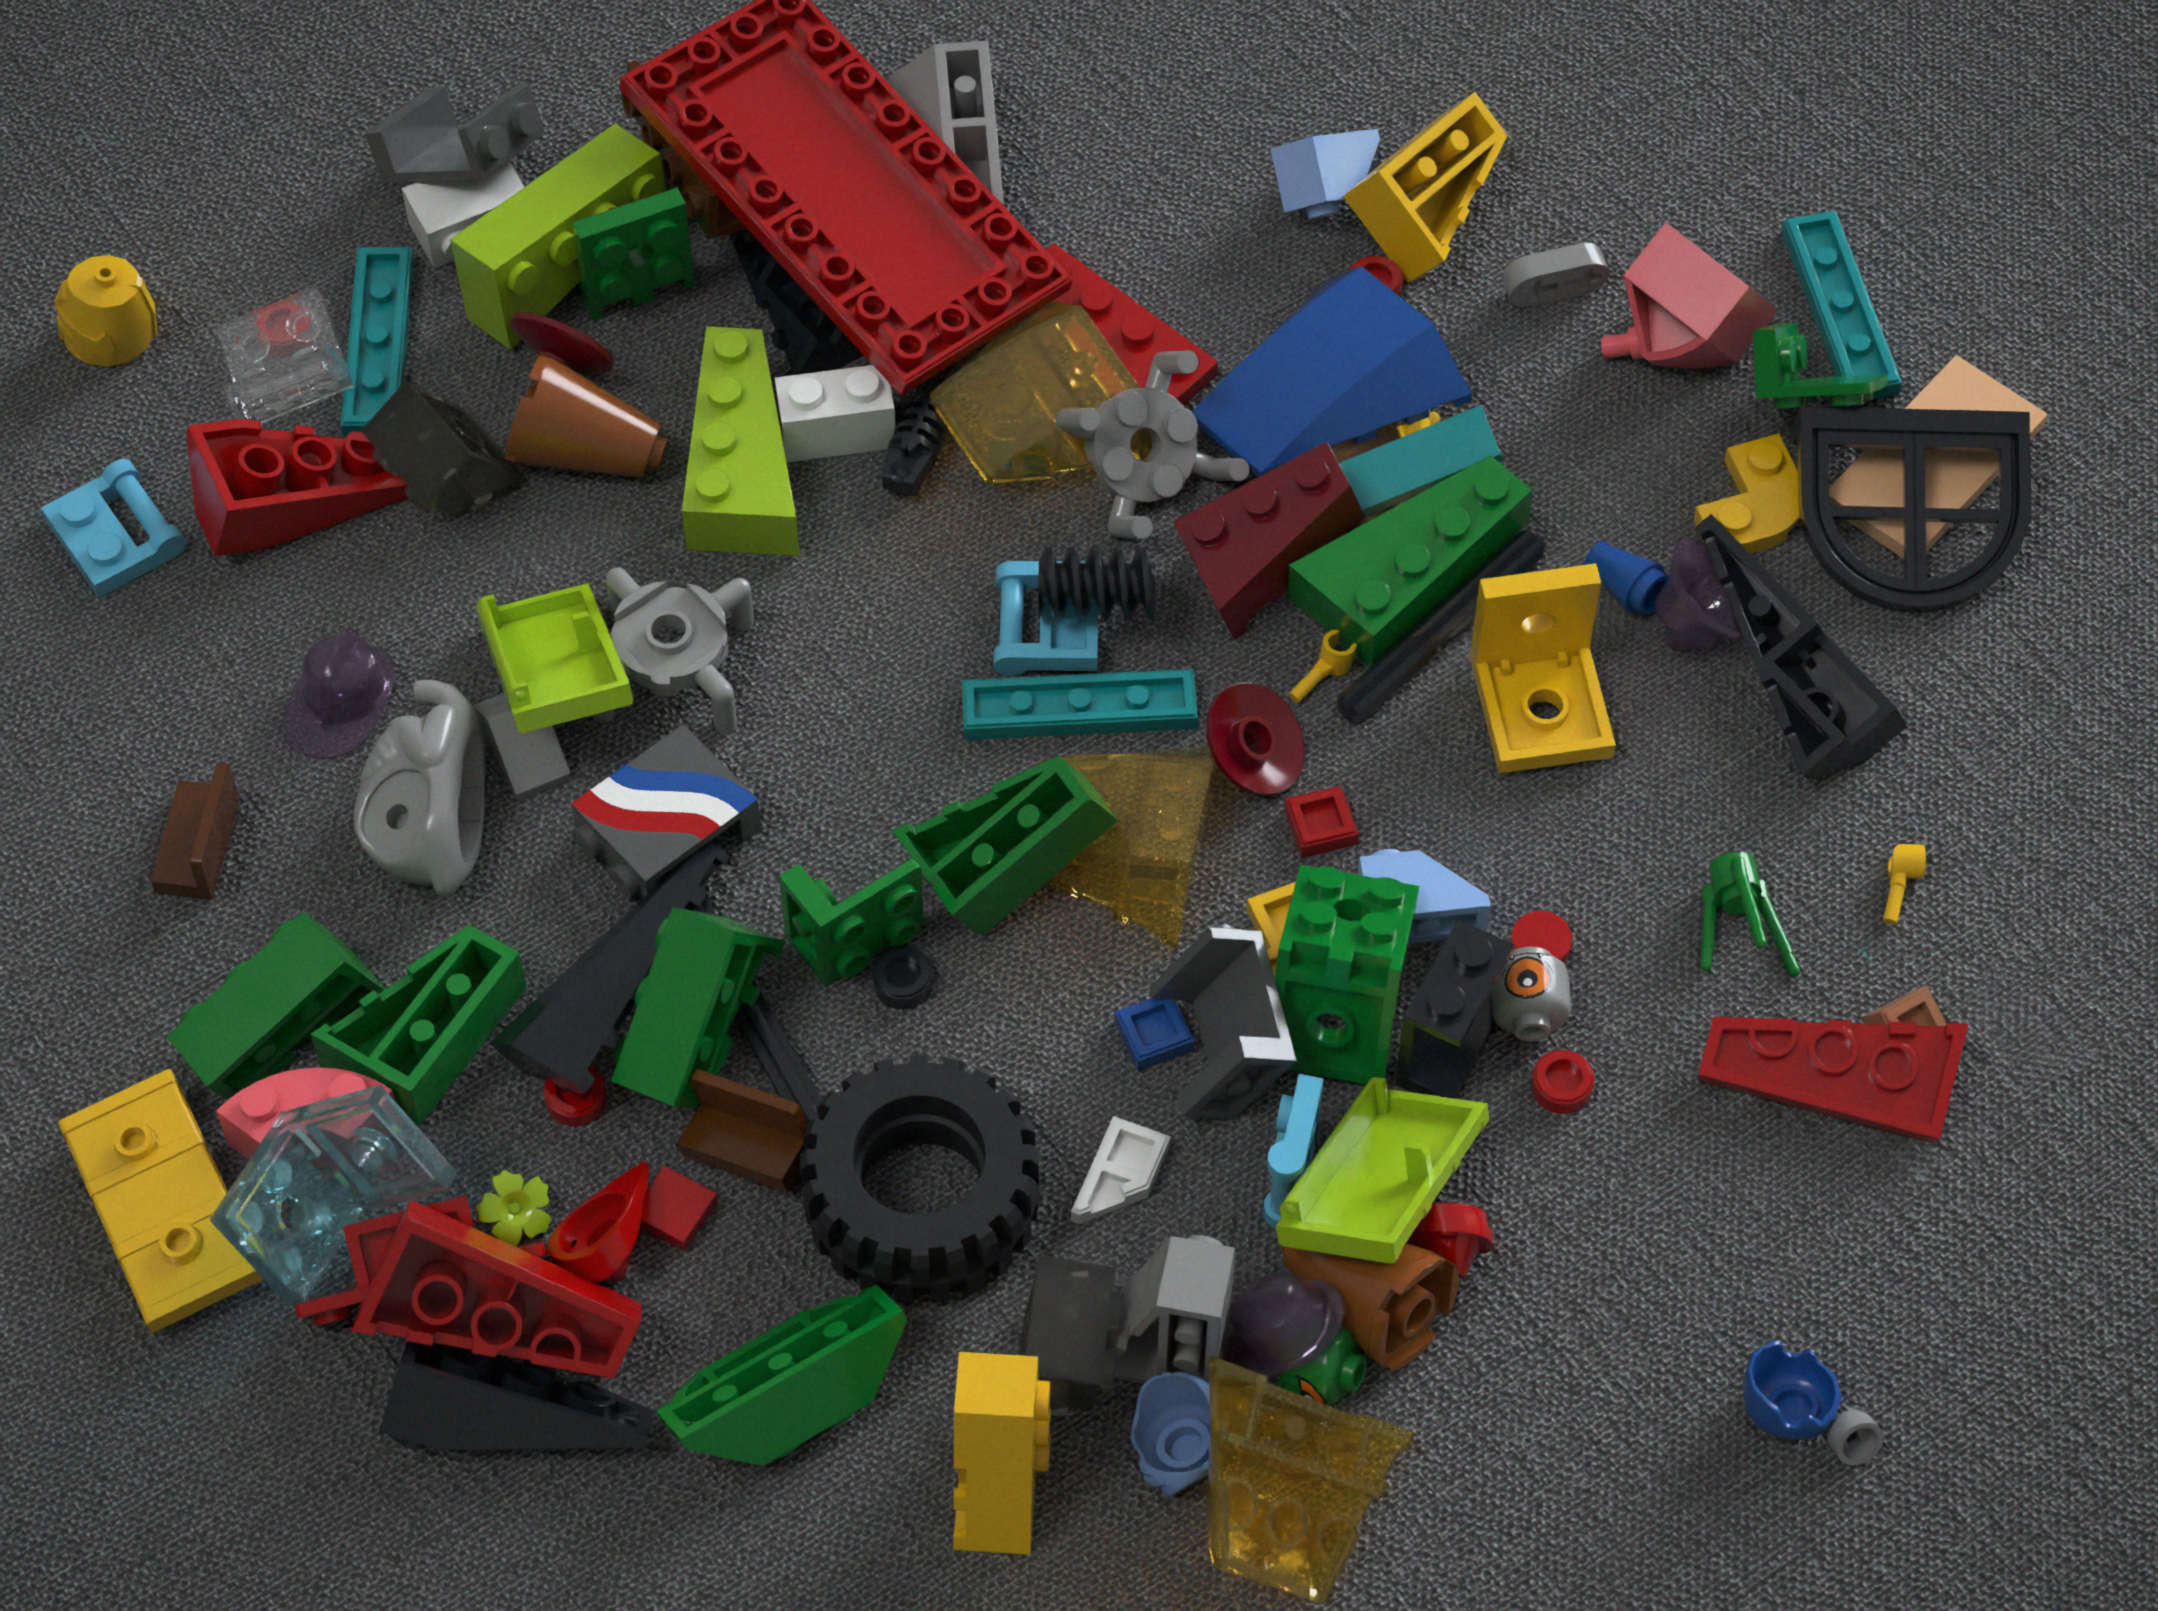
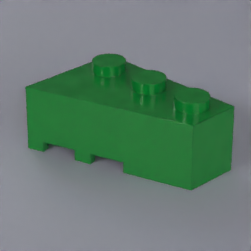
M1056 756L992 785V792L965 804L956 801L941 808L942 814L918 825L912 826L906 823L892 830L910 857L919 864L922 874L952 916L981 936H984L1119 821L1090 781L1060 756Z
M672 907L669 917L663 921L655 939L657 952L649 975L641 981L635 995V1006L637 1009L630 1029L620 1040L616 1048L614 1057L616 1068L611 1082L673 1107L698 1109L700 1102L689 1079L695 1069L718 1075L735 1042L726 1034L741 1004L753 1007L761 991L758 987L753 986L752 983L767 954L778 957L786 940L723 916Z
M302 912L295 919L279 926L272 934L270 942L249 961H245L233 968L227 975L225 983L208 999L187 1010L180 1019L179 1025L166 1037L209 1089L228 1100L242 1089L259 1080L277 1074L295 1062L297 1058L292 1050L310 1039L312 1032L325 1023L330 1027L340 1021L342 1016L359 1006L360 999L373 990L379 994L386 988L348 944L309 915Z
M471 925L466 926L406 968L408 974L378 994L373 990L360 999V1007L330 1027L325 1023L312 1032L311 1038L320 1067L348 1070L379 1081L393 1090L399 1114L421 1125L527 988L519 952Z

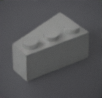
M1193 1235L1187 1239L1170 1236L1106 1306L1091 1374L1145 1384L1150 1378L1155 1375L1160 1376L1164 1372H1170L1171 1374L1183 1372L1202 1378L1217 1393L1230 1329L1235 1248L1224 1246L1220 1241L1203 1235Z

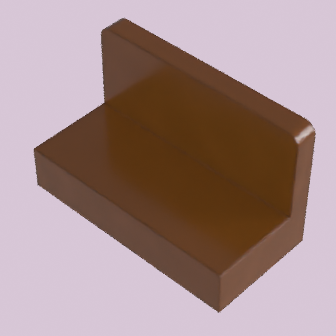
M216 764L211 784L178 780L150 881L154 893L213 900L240 801L229 764Z
M695 1069L689 1081L700 1102V1106L677 1142L683 1157L788 1193L800 1173V1154L804 1152L803 1136L808 1125L800 1105L776 1095Z

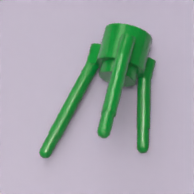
M1731 852L1714 859L1709 865L1712 883L1704 885L1700 889L1704 904L1701 969L1709 971L1712 968L1717 907L1722 906L1723 910L1728 914H1745L1756 947L1760 949L1766 947L1767 940L1758 910L1759 907L1788 973L1793 977L1800 974L1799 965L1770 901L1766 881L1759 879L1755 858L1745 852Z

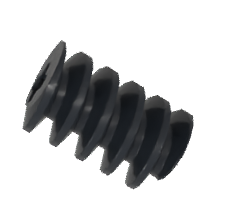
M1045 546L1039 560L1038 620L1041 617L1045 604H1050L1056 620L1063 619L1068 604H1073L1079 620H1086L1091 605L1096 604L1102 621H1108L1115 604H1119L1125 620L1132 621L1138 604H1143L1148 620L1155 621V563H1150L1144 547L1137 548L1132 563H1127L1121 547H1114L1108 563L1103 562L1098 547H1091L1085 563H1080L1074 546H1068L1062 563H1057L1051 546Z

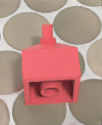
M1665 222L1623 275L1634 326L1628 328V333L1602 337L1601 349L1605 359L1631 355L1633 360L1645 358L1654 366L1699 369L1732 365L1739 361L1753 343V330L1765 327L1778 311L1751 287Z

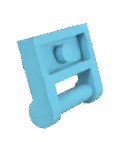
M128 459L114 461L107 466L102 476L41 507L46 523L98 598L174 559L184 551L187 545V540L178 527L166 522L139 483L140 474ZM122 497L149 535V540L137 547L107 503Z
M1006 561L999 564L996 568L995 585L1001 591L1000 641L993 652L994 670L1005 676H1017L1027 670L1097 671V605H1091L1086 620H1079L1073 604H1068L1063 619L1056 620L1050 604H1045L1040 617V643H1023L1024 592L1029 588H1038L1039 561Z
M1299 1074L1294 1096L1282 1095L1275 1129L1278 1132L1276 1143L1270 1148L1267 1157V1170L1272 1176L1271 1192L1267 1194L1263 1208L1265 1221L1273 1228H1276V1224L1281 1218L1280 1205L1313 1160L1319 1131L1323 1078Z

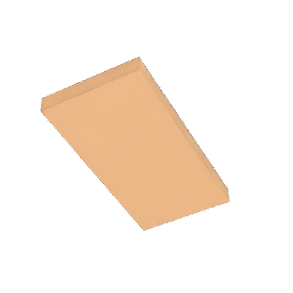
M1957 355L1905 408L2030 412V441L2045 426L2048 416L2046 412ZM1867 448L1829 487L1830 505L1903 507V449ZM1925 450V507L1967 509L1999 475V451ZM1846 520L1904 559V521ZM1926 522V552L1953 523Z

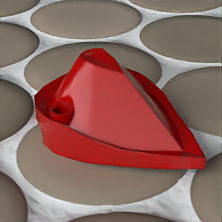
M645 1161L598 1191L574 1209L556 1227L548 1240L546 1251L551 1256L553 1264L595 1283L606 1281L614 1284L624 1279L629 1266L631 1251L641 1226L643 1201L648 1185L650 1168Z
M1460 1203L1432 1204L1431 1209L1425 1218L1420 1221L1406 1243L1442 1254L1458 1268L1459 1278H1464L1477 1254L1489 1253L1493 1250V1232L1487 1222V1213L1482 1209Z

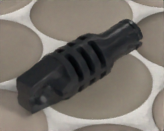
M958 362L950 365L945 375L941 371L928 379L921 393L908 400L888 445L882 471L883 489L914 496L934 467L954 421V412L951 406L966 377L965 369Z

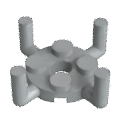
M1192 351L1157 353L1152 360L1145 388H1130L1121 391L1110 400H1105L1096 410L1093 408H1065L1056 414L1055 423L1060 430L1085 438V453L1088 463H1092L1099 477L1097 481L1103 489L1115 496L1107 524L1108 532L1113 537L1130 539L1148 538L1152 533L1153 525L1146 516H1133L1137 502L1156 501L1177 494L1190 473L1214 481H1242L1249 474V465L1242 458H1215L1197 452L1196 433L1198 431V423L1196 417L1191 411L1185 409L1175 397L1167 393L1172 374H1189L1196 370L1198 358ZM1139 429L1145 430L1152 442L1150 454L1142 461L1133 455L1130 447L1131 438Z
M615 567L609 570L606 575V585L610 610L614 617L611 639L626 676L635 683L649 688L654 695L661 697L672 696L681 689L699 684L711 698L715 729L723 734L733 732L737 727L733 687L717 669L726 660L729 653L725 612L730 610L732 626L737 630H748L754 624L752 594L749 582L744 578H735L710 594L705 589L686 583L687 588L668 587L667 581L653 582L640 587L624 569ZM667 627L678 628L685 633L679 641L670 644L661 643L654 638L658 631ZM615 709L592 715V717L599 723L610 722L615 716Z

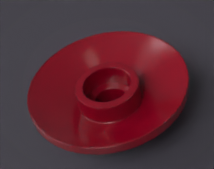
M516 312L509 321V325L514 333L526 346L538 354L537 357L542 353L553 357L574 371L586 373H607L612 370L615 364L612 354L601 344L586 334L557 320L529 312Z
M1236 683L1217 694L1208 709L1206 737L1212 757L1221 772L1235 786L1253 795L1271 796L1289 788L1300 775L1305 756L1303 734L1290 707L1275 692L1257 683Z

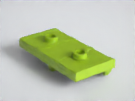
M589 583L497 606L494 594L484 596L478 600L476 610L480 628L485 637L491 659L519 733L535 731L626 707L633 703L629 680Z
M1371 1078L1280 1205L1281 1218L1276 1224L1279 1244L1283 1247L1388 1264L1395 1263L1402 1252V1248L1420 1221L1425 1218L1431 1209L1433 1201L1451 1174L1455 1173L1461 1164V1159L1479 1132L1489 1122L1488 1103L1387 1089L1386 1078Z

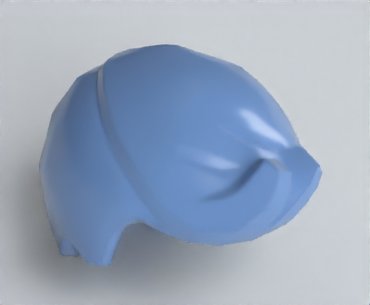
M1164 1372L1160 1376L1155 1375L1147 1380L1141 1387L1138 1395L1131 1429V1442L1140 1455L1139 1469L1144 1474L1143 1479L1151 1487H1161L1162 1493L1169 1498L1204 1479L1218 1465L1228 1443L1231 1428L1230 1414L1224 1401L1214 1388L1202 1378L1183 1372H1175L1173 1374Z

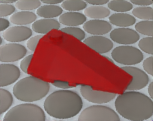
M249 419L190 425L186 431L195 514L215 556L271 548L437 488L440 481L434 468L411 444L410 440L427 456L424 448L418 443L416 438L355 431L348 434L346 438L314 435V427L295 425L293 432L261 429V421Z

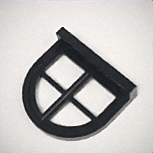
M1800 407L1793 422V445H1798V504L1801 525L1813 555L1822 568L1840 586L1856 597L1885 609L1899 612L1925 613L1952 608L1973 599L1994 584L2005 572L2023 543L2031 514L2030 412ZM1829 447L1903 449V507L1830 505ZM1925 450L1999 451V510L1926 508ZM1834 520L1904 521V579L1883 574L1859 559L1841 538ZM1926 522L1997 524L1988 546L1972 563L1951 575L1926 580Z

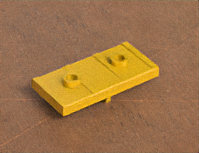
M172 1069L164 1070L58 1122L151 1334L268 1278Z

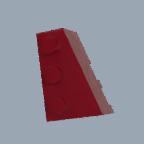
M1325 442L1173 522L1234 640H1236L1248 629L1245 623L1269 600L1275 603L1287 592L1285 585L1289 582L1290 564L1350 532L1365 516L1328 442Z

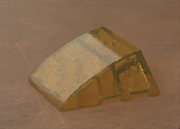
M1050 302L1001 333L930 393L928 399L986 484L1054 479L1055 473L1061 471L1088 470L1091 476L1097 475L1092 463H1088L1085 438L1060 430L1055 423L1056 414L1065 408H1093L1096 410L1105 400H1110L1121 391L1141 387L1082 306ZM1143 429L1137 430L1130 442L1133 455L1140 461L1150 454L1152 448L1151 438Z
M1209 746L1136 753L1086 754L1061 757L1090 781L1119 821L1046 883L1076 899L1084 896L1114 912L1115 919L1127 925L1130 921H1133L1161 935V942L1177 950L1209 799H1212L1219 769L1215 763L1216 758L1212 757Z
M1209 1357L1210 1442L1206 1512L1208 1544L1213 1568L1314 1604H1324L1360 1538L1357 1527L1372 1499L1382 1498L1389 1485L1384 1480V1477L1399 1450L1407 1451L1416 1433L1369 1415H1351L1267 1383V1376L1217 1357Z

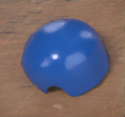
M1779 1340L1771 1341L1752 1352L1744 1375L1742 1391L1746 1413L1757 1427L1772 1436L1790 1440H1809L1812 1437L1823 1434L1834 1422L1842 1398L1835 1374L1817 1360V1356L1812 1350L1799 1354L1789 1353L1783 1349L1782 1343Z

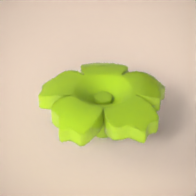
M502 1170L500 1174L493 1176L492 1184L497 1195L491 1192L484 1193L482 1201L475 1206L478 1213V1221L484 1223L496 1222L492 1226L491 1233L498 1237L499 1240L515 1247L520 1242L522 1230L529 1238L535 1237L538 1233H546L552 1218L545 1211L538 1208L544 1207L549 1203L547 1195L548 1185L543 1183L537 1176L524 1184L522 1175L511 1174L506 1170Z

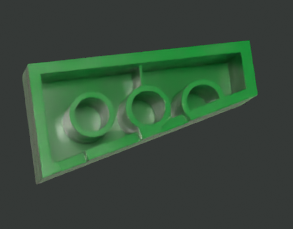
M1489 455L1290 564L1288 599L1327 632L1339 630L1340 636L1338 641L1349 649L1353 643H1356L1355 655L1371 667L1529 524L1532 489Z

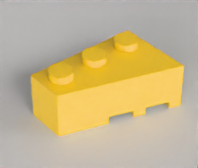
M1476 92L1438 116L1343 195L1344 199L1388 258L1400 267L1403 278L1408 284L1445 261L1451 249L1448 245L1457 227L1464 223L1470 211L1467 207L1476 189L1484 184L1508 136Z
M959 1352L954 1404V1469L958 1470V1488H954L953 1510H956L953 1550L1031 1555L1037 1472H1049L1051 1452V1408H1049L1051 1383L1050 1381L1038 1380V1356Z

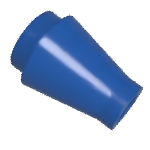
M1600 541L1594 545L1585 559L1584 565L1596 563L1601 583L1629 613L1639 612L1645 616L1654 613L1664 603L1670 592L1671 578L1664 574V567L1661 564L1613 547L1606 541Z

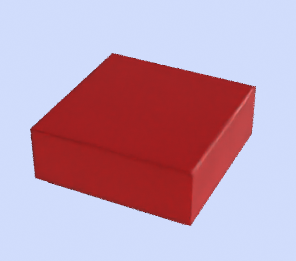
M1341 785L1284 800V811L1301 858L1358 845L1359 834Z
M663 1166L645 1193L640 1228L686 1251L717 1205V1193Z

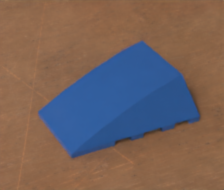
M1361 266L1329 278L1258 348L1233 369L1192 413L1196 417L1200 429L1233 457L1246 460L1249 470L1257 477H1260L1325 442H1328L1331 447L1351 439L1358 445L1376 438L1378 428L1402 419L1407 425H1411L1424 418H1428L1429 409L1448 402L1454 408L1472 402V392L1434 323Z

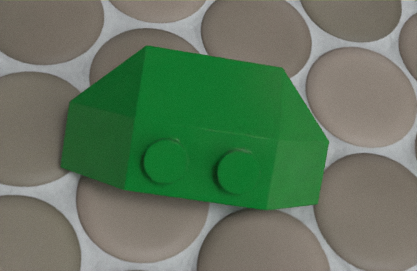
M878 1285L862 1289L858 1296L840 1297L808 1308L696 1372L676 1392L672 1401L663 1404L656 1412L662 1424L685 1450L764 1466L776 1458H782L791 1454L800 1444L827 1428L844 1423L856 1411L874 1401L906 1325L907 1318L904 1311Z

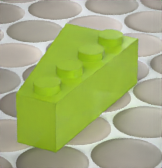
M615 123L451 238L450 242L467 319L505 347L512 350L521 341L509 325L512 315L516 312H529L546 316L581 280L572 222L665 192L666 186L660 153Z
M706 326L682 504V518L687 550L800 556L795 507L762 329Z

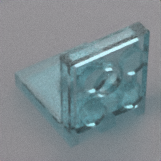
M379 1085L281 1112L209 1220L286 1304L292 1306L305 1303L346 1240L343 1229L344 1225L356 1223L363 1211L447 1191L458 1172L384 1088ZM283 1201L292 1209V1230H289L282 1221L281 1206Z

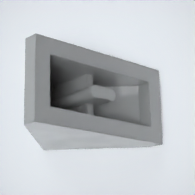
M504 693L473 705L479 718L481 729L517 801L572 780L553 726L523 734L519 733Z

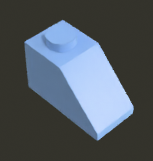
M1378 129L1312 136L1270 148L1284 213L1306 210L1308 219L1340 213L1338 203L1346 201L1343 195L1365 178L1369 172L1380 141Z
M1384 849L1369 856L1359 857L1358 875L1373 878L1388 877L1396 879L1401 883L1420 886L1408 944L1447 940L1458 919L1485 932L1487 931L1491 906L1489 895L1420 850L1401 852L1396 849Z

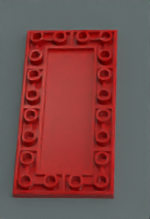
M754 0L620 77V91L901 396L1057 299L1071 288L1073 278L811 0Z

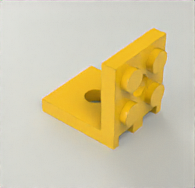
M1596 563L1480 579L1469 657L1499 774L1614 757L1616 744L1590 650L1601 588V579ZM1537 702H1548L1557 707L1560 714L1551 719H1542L1535 716L1529 707Z

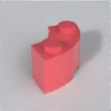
M302 1068L269 1076L242 1089L216 1110L227 1144L272 1178L290 1165L314 1157L341 1158L361 1168L402 1124L392 1089L365 1075L336 1068Z

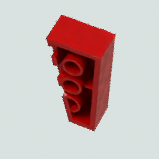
M410 1200L356 1313L351 1331L375 1335L376 1332L407 1338L406 1341L430 1346L433 1343L465 1348L472 1350L474 1354L490 1357L503 1355L531 1360V1364L614 1379L641 1323L642 1303Z

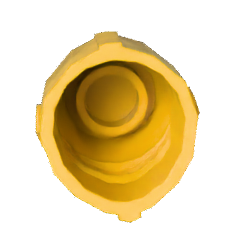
M111 255L91 257L76 265L69 273L68 278L61 283L54 300L55 309L58 314L56 317L58 335L60 340L64 341L67 349L77 359L87 364L106 367L129 363L146 351L153 338L157 336L155 303L142 277L139 276L137 270L126 259Z

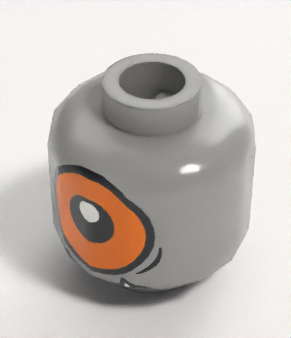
M1521 947L1514 949L1491 990L1492 1016L1496 1024L1508 1033L1515 1034L1518 1039L1529 1042L1546 1039L1550 1036L1551 1032L1562 1027L1569 1020L1571 1012L1569 972L1564 963L1543 948Z

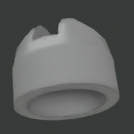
M1848 1408L1838 1417H1835L1832 1425L1826 1430V1439L1832 1451L1844 1464L1860 1465L1869 1461L1878 1453L1883 1443V1432L1870 1415L1860 1409ZM1854 1433L1857 1438L1848 1443L1847 1438L1850 1434Z

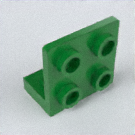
M1797 322L1775 323L1753 330L1756 399L1772 398L1773 408L1807 406V403L1818 402L1817 396H1829L1830 406L1864 404L1865 400H1873V392L1888 386V374L1799 378V369H1805L1807 364V343L1804 335H1797Z
M914 859L908 860L838 904L828 885L820 878L813 881L800 864L779 875L784 935L825 987L841 977L850 978L857 975L868 965L871 958L887 948L905 945L916 936L924 924L922 870Z

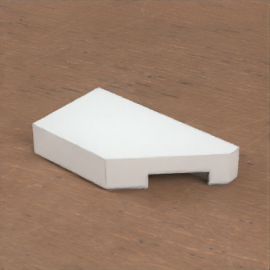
M1113 1116L1071 1210V1221L1081 1224L1148 1198L1170 1148L1171 1136Z

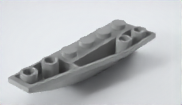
M988 41L934 44L886 81L1004 205ZM1014 326L990 341L1014 340Z

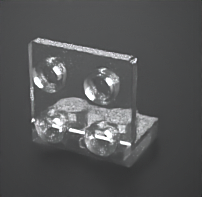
M312 287L216 327V333L233 383L223 387L230 407L242 419L258 420L262 424L354 387L323 294L317 287Z

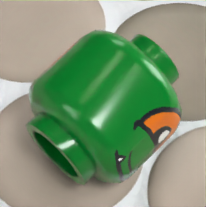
M1302 1315L1297 1317L1291 1324H1282L1278 1328L1270 1345L1267 1365L1269 1371L1274 1373L1275 1383L1282 1392L1320 1406L1328 1407L1337 1404L1346 1395L1347 1391L1355 1393L1359 1389L1366 1373L1367 1358L1360 1355V1347L1347 1327L1313 1315Z

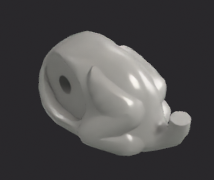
M436 680L416 681L413 687L416 703L419 705L435 704L437 706L433 707L426 717L419 718L409 715L393 719L384 733L377 739L360 777L353 811L354 832L365 853L381 870L400 881L422 886H434L437 895L449 897L454 895L460 885L471 874L480 853L485 813V740L474 706L456 686Z

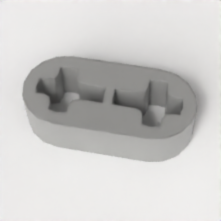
M1580 243L1520 257L1504 269L1502 281L1511 303L1524 308L1594 292L1604 285L1610 273L1601 249L1596 244Z

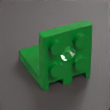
M678 187L572 222L581 278L575 286L592 321L603 318L601 308L628 298L633 307L654 300L653 290L678 281L682 282L685 290L695 287L686 203Z
M1300 865L1278 949L1274 978L1297 1060L1287 1070L1367 1084L1374 1077L1385 1078L1400 980L1420 886L1401 883L1396 879L1388 877L1373 878L1345 873L1332 867ZM1321 1014H1334L1341 1017L1347 1025L1338 1029L1323 1026L1316 1017Z

